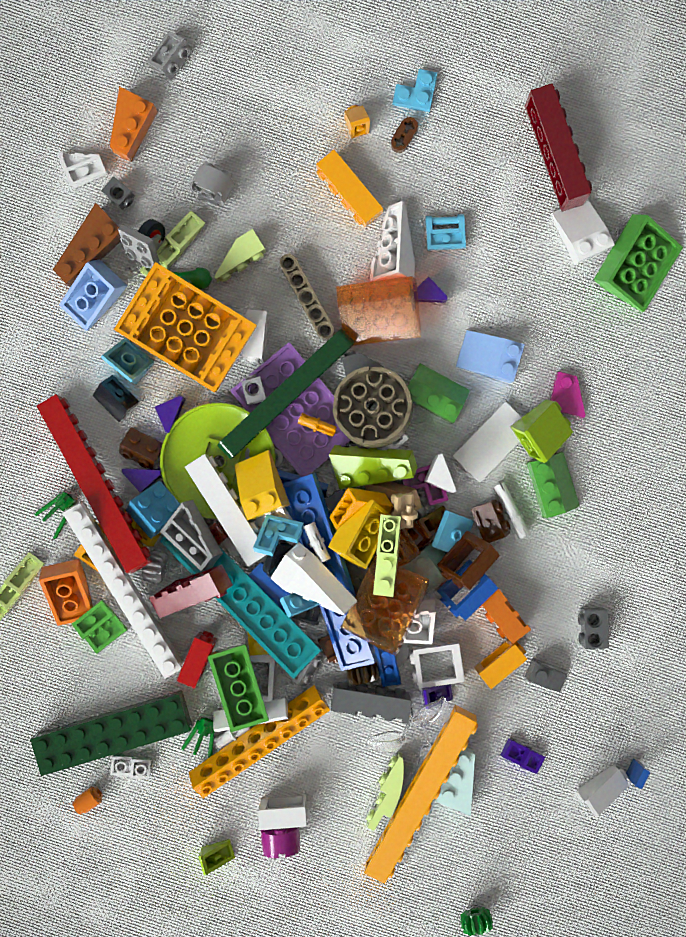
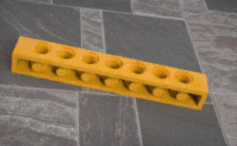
M313 685L288 703V719L257 724L189 771L188 774L192 788L202 798H205L329 712L330 708L323 694Z

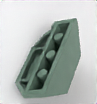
M433 540L397 566L394 594L398 595L399 600L416 602L445 581L446 578L441 575L442 570L437 564L448 552L432 547Z

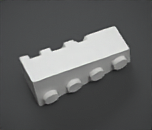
M435 599L397 604L392 608L361 610L371 641L369 620L388 617L393 642L432 644L436 613Z

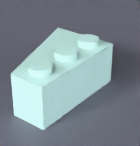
M466 747L464 751L461 750L459 753L457 765L451 767L449 779L446 783H442L440 794L434 800L471 816L475 753L472 748Z

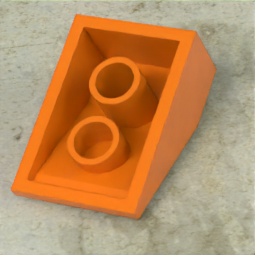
M80 559L41 568L39 582L58 626L75 622L93 607L86 575Z

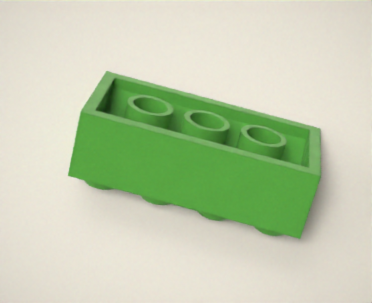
M246 644L210 653L208 655L209 663L230 731H238L269 721Z

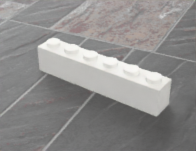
M204 454L185 466L243 560L247 566H250L266 556V554L254 552L253 549L260 530L254 521L251 523L250 520H247L243 507L237 501L239 498L233 488L229 489L226 484L228 482L223 472L219 473L216 466L218 464L213 456L209 457Z

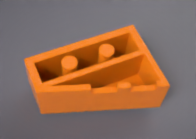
M120 86L110 148L115 154L132 162L158 111L153 103Z
M499 589L479 607H483L487 613L484 615L489 622H495L498 626L496 631L502 639L506 637L512 644L531 631L530 627L525 624L519 613L512 607Z

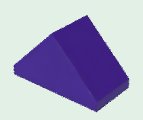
M429 276L408 296V302L446 303L447 295Z
M178 396L155 406L165 432L170 433L172 425L179 418L186 398Z
M122 469L124 476L140 493L148 489L162 476L161 470Z
M451 684L421 688L426 709H431L453 700Z

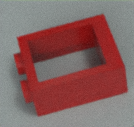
M203 631L194 637L177 678L178 682L195 689L208 663V655L212 653L217 641L214 634Z

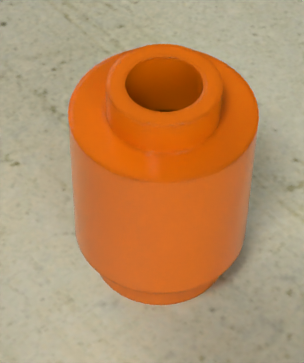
M91 786L79 794L72 802L75 811L81 815L95 808L102 802V792L98 788Z

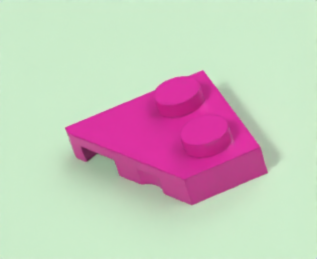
M557 372L550 400L556 401L560 405L561 413L585 418L577 376Z

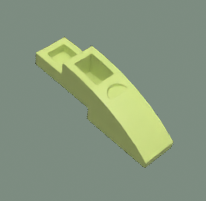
M382 514L380 516L373 595L394 597L401 516Z
M400 752L396 756L393 755L388 763L389 769L380 776L378 782L383 793H379L375 801L377 804L374 810L370 809L366 816L367 828L373 831L383 815L391 818L399 801L404 776L403 756Z

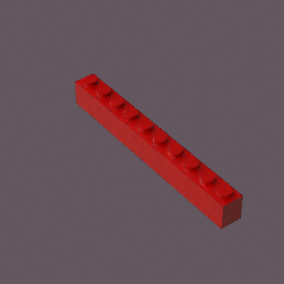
M55 394L36 405L125 572L132 574L151 563L149 549L141 543V534L137 529L134 530L131 524L133 522L128 512L125 513L122 508L124 505L122 499L115 495L113 491L115 487L112 481L104 475L106 470L100 462H97L95 458L97 454L94 448L86 442L88 437L83 430L79 429L77 425L79 421L74 413L71 414L69 410L70 404L67 399Z

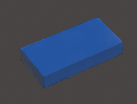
M633 758L626 774L636 787L643 789L650 771L640 761Z

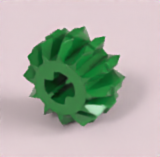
M484 907L471 908L470 910H465L460 915L461 928L464 934L469 936L483 935L493 929V919L489 909Z

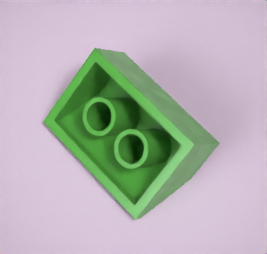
M421 363L407 386L414 404L451 424L457 419L470 392L469 389Z
M564 452L554 454L546 463L538 460L526 463L543 518L554 517L580 507Z

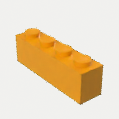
M334 149L316 164V173L322 181L326 180L328 182L330 191L335 196L338 194L342 199L340 202L346 210L350 209L354 214L353 218L359 225L362 224L364 227H367L383 213L382 206Z

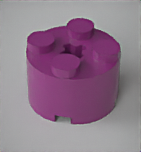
M299 827L260 830L262 850L265 857L279 858V854H285L286 858L300 852Z

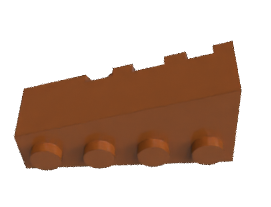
M97 203L94 204L53 268V271L70 287L87 262L102 260L121 242L118 231L119 227Z

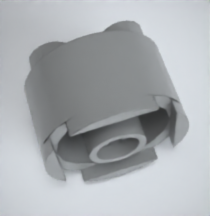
M204 161L203 165L199 166L189 188L192 192L196 190L199 193L197 197L215 206L221 203V206H224L234 186V182L231 179V173L226 170L220 171L210 162Z

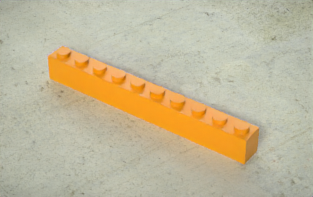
M455 704L365 863V874L384 884L388 877L392 878L396 869L395 865L397 862L400 863L405 853L404 849L406 846L409 847L414 837L412 835L415 830L419 831L424 814L428 815L432 807L431 802L433 799H437L440 794L442 783H446L449 779L451 767L457 765L459 753L461 750L464 751L466 749L470 734L476 732L478 723L475 714Z

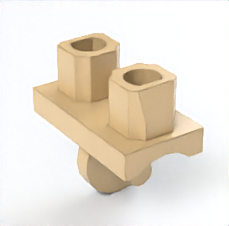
M412 492L393 494L391 502L394 504V511L391 515L401 516V529L413 528V520L418 518V512L414 510V494Z

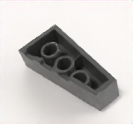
M346 682L333 684L331 711L357 715L358 712H361V715L370 718L381 715L387 721L399 718L402 719V723L409 724L411 698L409 692H406L405 689L395 688L392 691L382 686H376L374 689L368 688V685L358 684L356 686H349V683Z

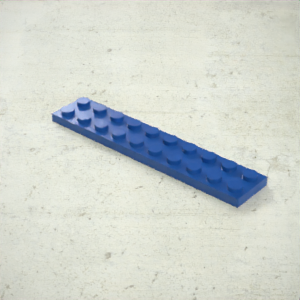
M316 473L284 483L283 487L290 503L287 508L292 520L302 522L304 526L313 522L316 523L321 538H324V545L331 557L322 562V564L357 600V603L344 615L322 607L320 604L341 671L376 663L378 660L345 560L328 547L336 532L329 518L330 514ZM303 529L299 542L316 556L313 547L310 548L309 538L305 529Z

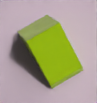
M230 839L201 848L198 857L203 875H208L235 858Z

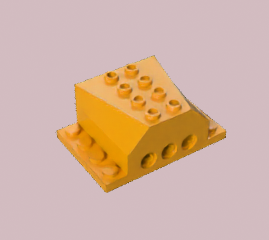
M155 262L114 330L216 393L257 325Z

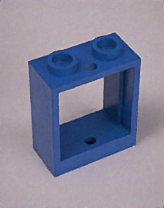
M469 559L456 573L461 576L473 562ZM484 574L479 579L481 582L457 605L451 599L462 588L455 585L452 579L447 580L437 592L442 596L439 600L447 608L451 606L449 610L456 618L460 615L466 621L499 588Z

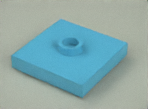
M445 510L432 547L449 552L466 531H471L474 521Z

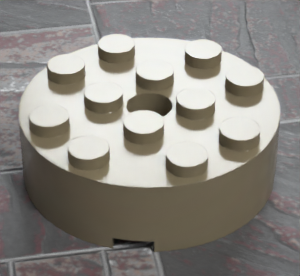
M368 366L351 372L340 382L334 394L333 415L338 427L351 441L360 446L379 448L394 443L407 431L413 417V400L407 385L395 372L383 367ZM377 403L376 410H368L370 404Z

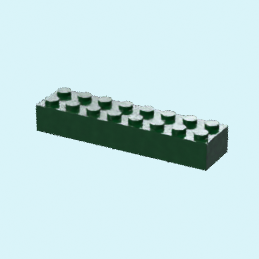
M180 690L36 733L30 739L40 775L44 776L188 733L193 725L183 691Z

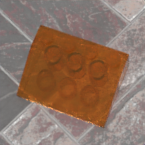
M413 276L336 286L342 329L354 340L355 344L353 346L422 337L417 280Z
M374 556L355 596L357 603L349 609L341 628L381 650L398 656L427 592L429 579L397 566L394 597L373 595L377 557Z

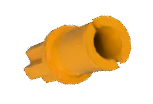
M303 412L298 420V424L313 429V432L319 431L329 436H334L337 430L336 426L321 421V418L317 419Z

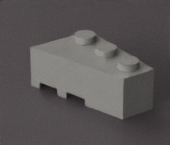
M193 500L182 502L160 531L200 571L212 568L223 554Z

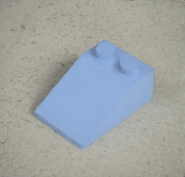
M100 259L90 261L85 264L59 305L87 331L117 301L127 285Z
M467 330L456 367L503 382L512 383L514 382L525 344Z

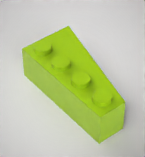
M334 445L329 453L339 489L414 478L418 468L413 450L389 448L387 450H379L377 448L364 449L358 448V446H350L349 448Z

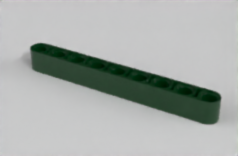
M341 328L227 434L217 446L230 460L233 459L355 344L354 340Z

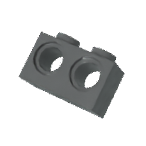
M603 607L580 608V613H578V624L581 625V632L578 634L579 644H582V647L585 649H609L608 610ZM595 614L596 621L589 623V616ZM596 633V641L590 642V635Z

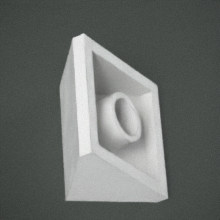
M443 454L436 455L424 481L447 492H456L457 490Z

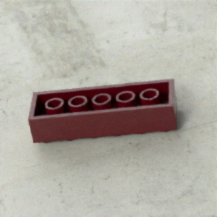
M551 83L530 90L525 103V109L561 212L584 205L591 194L592 185L590 180L586 179L584 163L580 162L578 145L574 144L572 139V128L570 125H567L565 108L561 107L559 102V91Z

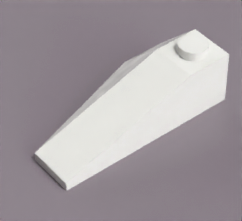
M401 201L387 208L382 225V230L384 231L382 239L377 242L376 247L379 249L376 258H373L371 263L370 282L400 285L414 280L415 259L406 205L404 201Z
M300 542L285 554L271 577L285 591L301 595L303 599L308 601L313 600L320 603L322 607L344 615L357 603L352 594Z

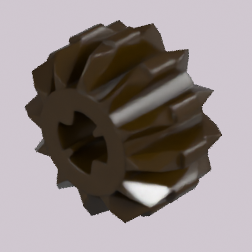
M374 663L348 669L346 673L347 679L352 685L373 682L379 678L378 666Z

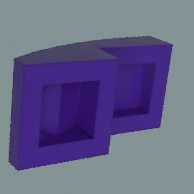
M508 738L500 754L503 758L535 774H538L546 758L542 754Z

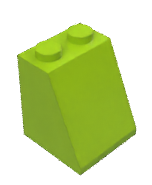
M544 400L510 426L528 455L543 463H546L573 433L570 428L571 422L565 416L563 417L560 412L562 409L556 401Z

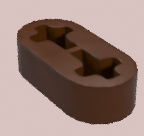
M407 117L401 122L391 139V148L394 152L402 153L407 149L417 132V120ZM410 123L413 124V130L409 129V131L406 134V125H409ZM401 137H404L402 143L404 146L396 147L395 140L399 141Z

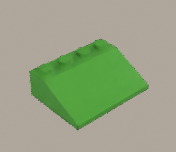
M632 214L593 280L609 293L637 310L645 312L683 247L648 215Z

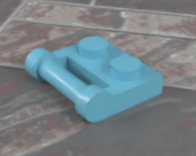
M464 214L433 218L432 216H425L427 251L466 248ZM458 224V228L432 230V225Z

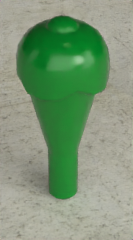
M203 267L183 272L171 271L201 290L208 288L212 282L210 271Z

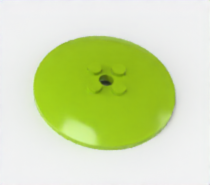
M210 403L189 410L172 425L170 433H167L161 448L160 468L166 488L180 504L193 500L202 517L217 519L185 466L204 454L209 457L213 456L214 459L217 456L224 458V464L220 467L216 466L219 473L223 472L228 480L226 484L229 489L233 488L239 497L237 501L240 506L242 504L240 502L235 464L246 460V449L249 448L250 458L270 450L276 466L273 441L266 428L231 460L217 446L250 412L231 404Z

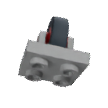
M149 219L137 231L124 224L118 229L125 254L130 260H135L146 268H152L155 262L160 264L156 251L165 239V227L162 223Z

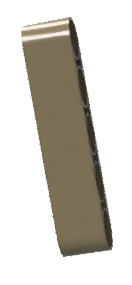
M284 254L280 259V266L318 337L323 341H328L334 335V327L295 256ZM292 260L294 265L291 268L284 267V262ZM301 277L303 282L300 285H295L293 279ZM309 293L313 297L310 302H304L302 296ZM314 310H319L322 313L319 319L311 317V313ZM329 327L331 333L328 336H323L320 333L321 328Z

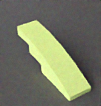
M192 211L165 237V241L156 251L160 265L166 269H169L205 226V222ZM143 266L140 272L147 276L151 268Z
M30 552L12 571L0 588V622L44 566V563Z

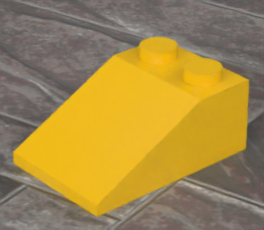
M270 450L235 464L240 502L247 520L257 519L290 505Z
M370 500L337 529L328 547L348 562L366 569L377 549L381 514H391L374 500Z

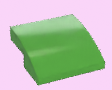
M103 600L72 623L80 637L88 642L96 654L128 631L119 617Z

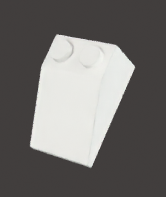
M588 199L582 206L563 212L559 209L551 213L574 265L597 256L615 245L606 225Z

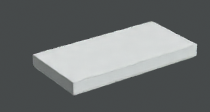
M505 401L452 457L480 483L520 442L510 426L522 417Z

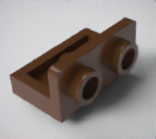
M131 427L120 443L119 454L125 459L137 462L143 468L153 470L155 462L161 454L163 443Z

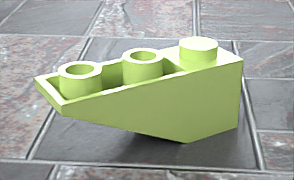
M253 229L235 240L214 276L217 282L227 281L232 277V273L236 271L241 272L248 267V263L253 260L257 262L264 257L263 254L266 253V250Z

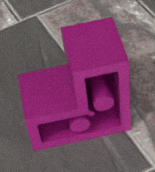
M431 465L417 468L414 478L401 480L402 485L415 489L423 487L428 505L448 501L445 490L424 481Z

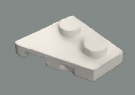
M57 153L72 189L108 174L99 154Z

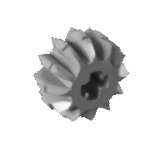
M150 551L152 562L142 568L141 575L143 580L148 581V583H161L167 571V555L161 551Z

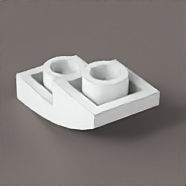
M114 754L111 758L110 775L130 776L132 779H149L151 759Z

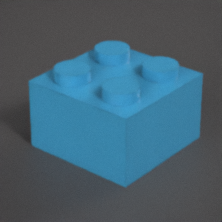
M159 480L129 502L126 511L147 536L152 539L160 533L161 529L181 504Z

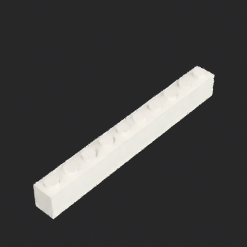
M82 500L63 512L64 517L163 677L166 679L181 670L183 662L129 574L125 572L115 551L84 501Z

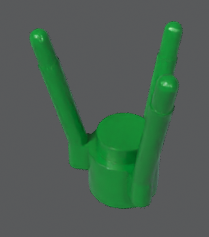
M63 491L62 494L59 493L53 500L35 512L34 515L38 516L55 504L42 519L45 522L58 509L64 511L73 506L75 500ZM65 517L60 522L53 536L54 539H57L66 522Z
M201 717L200 720H197L195 727L184 742L181 750H185L198 730L197 733L200 735L193 755H197L203 737H208L210 734L209 758L213 753L215 736L213 720Z

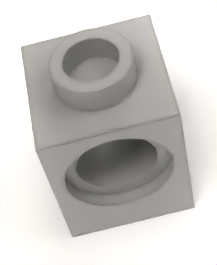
M256 374L245 377L244 381H241L248 405L263 402L267 398L260 376L257 377ZM252 384L259 386V391L256 394H250L249 387Z

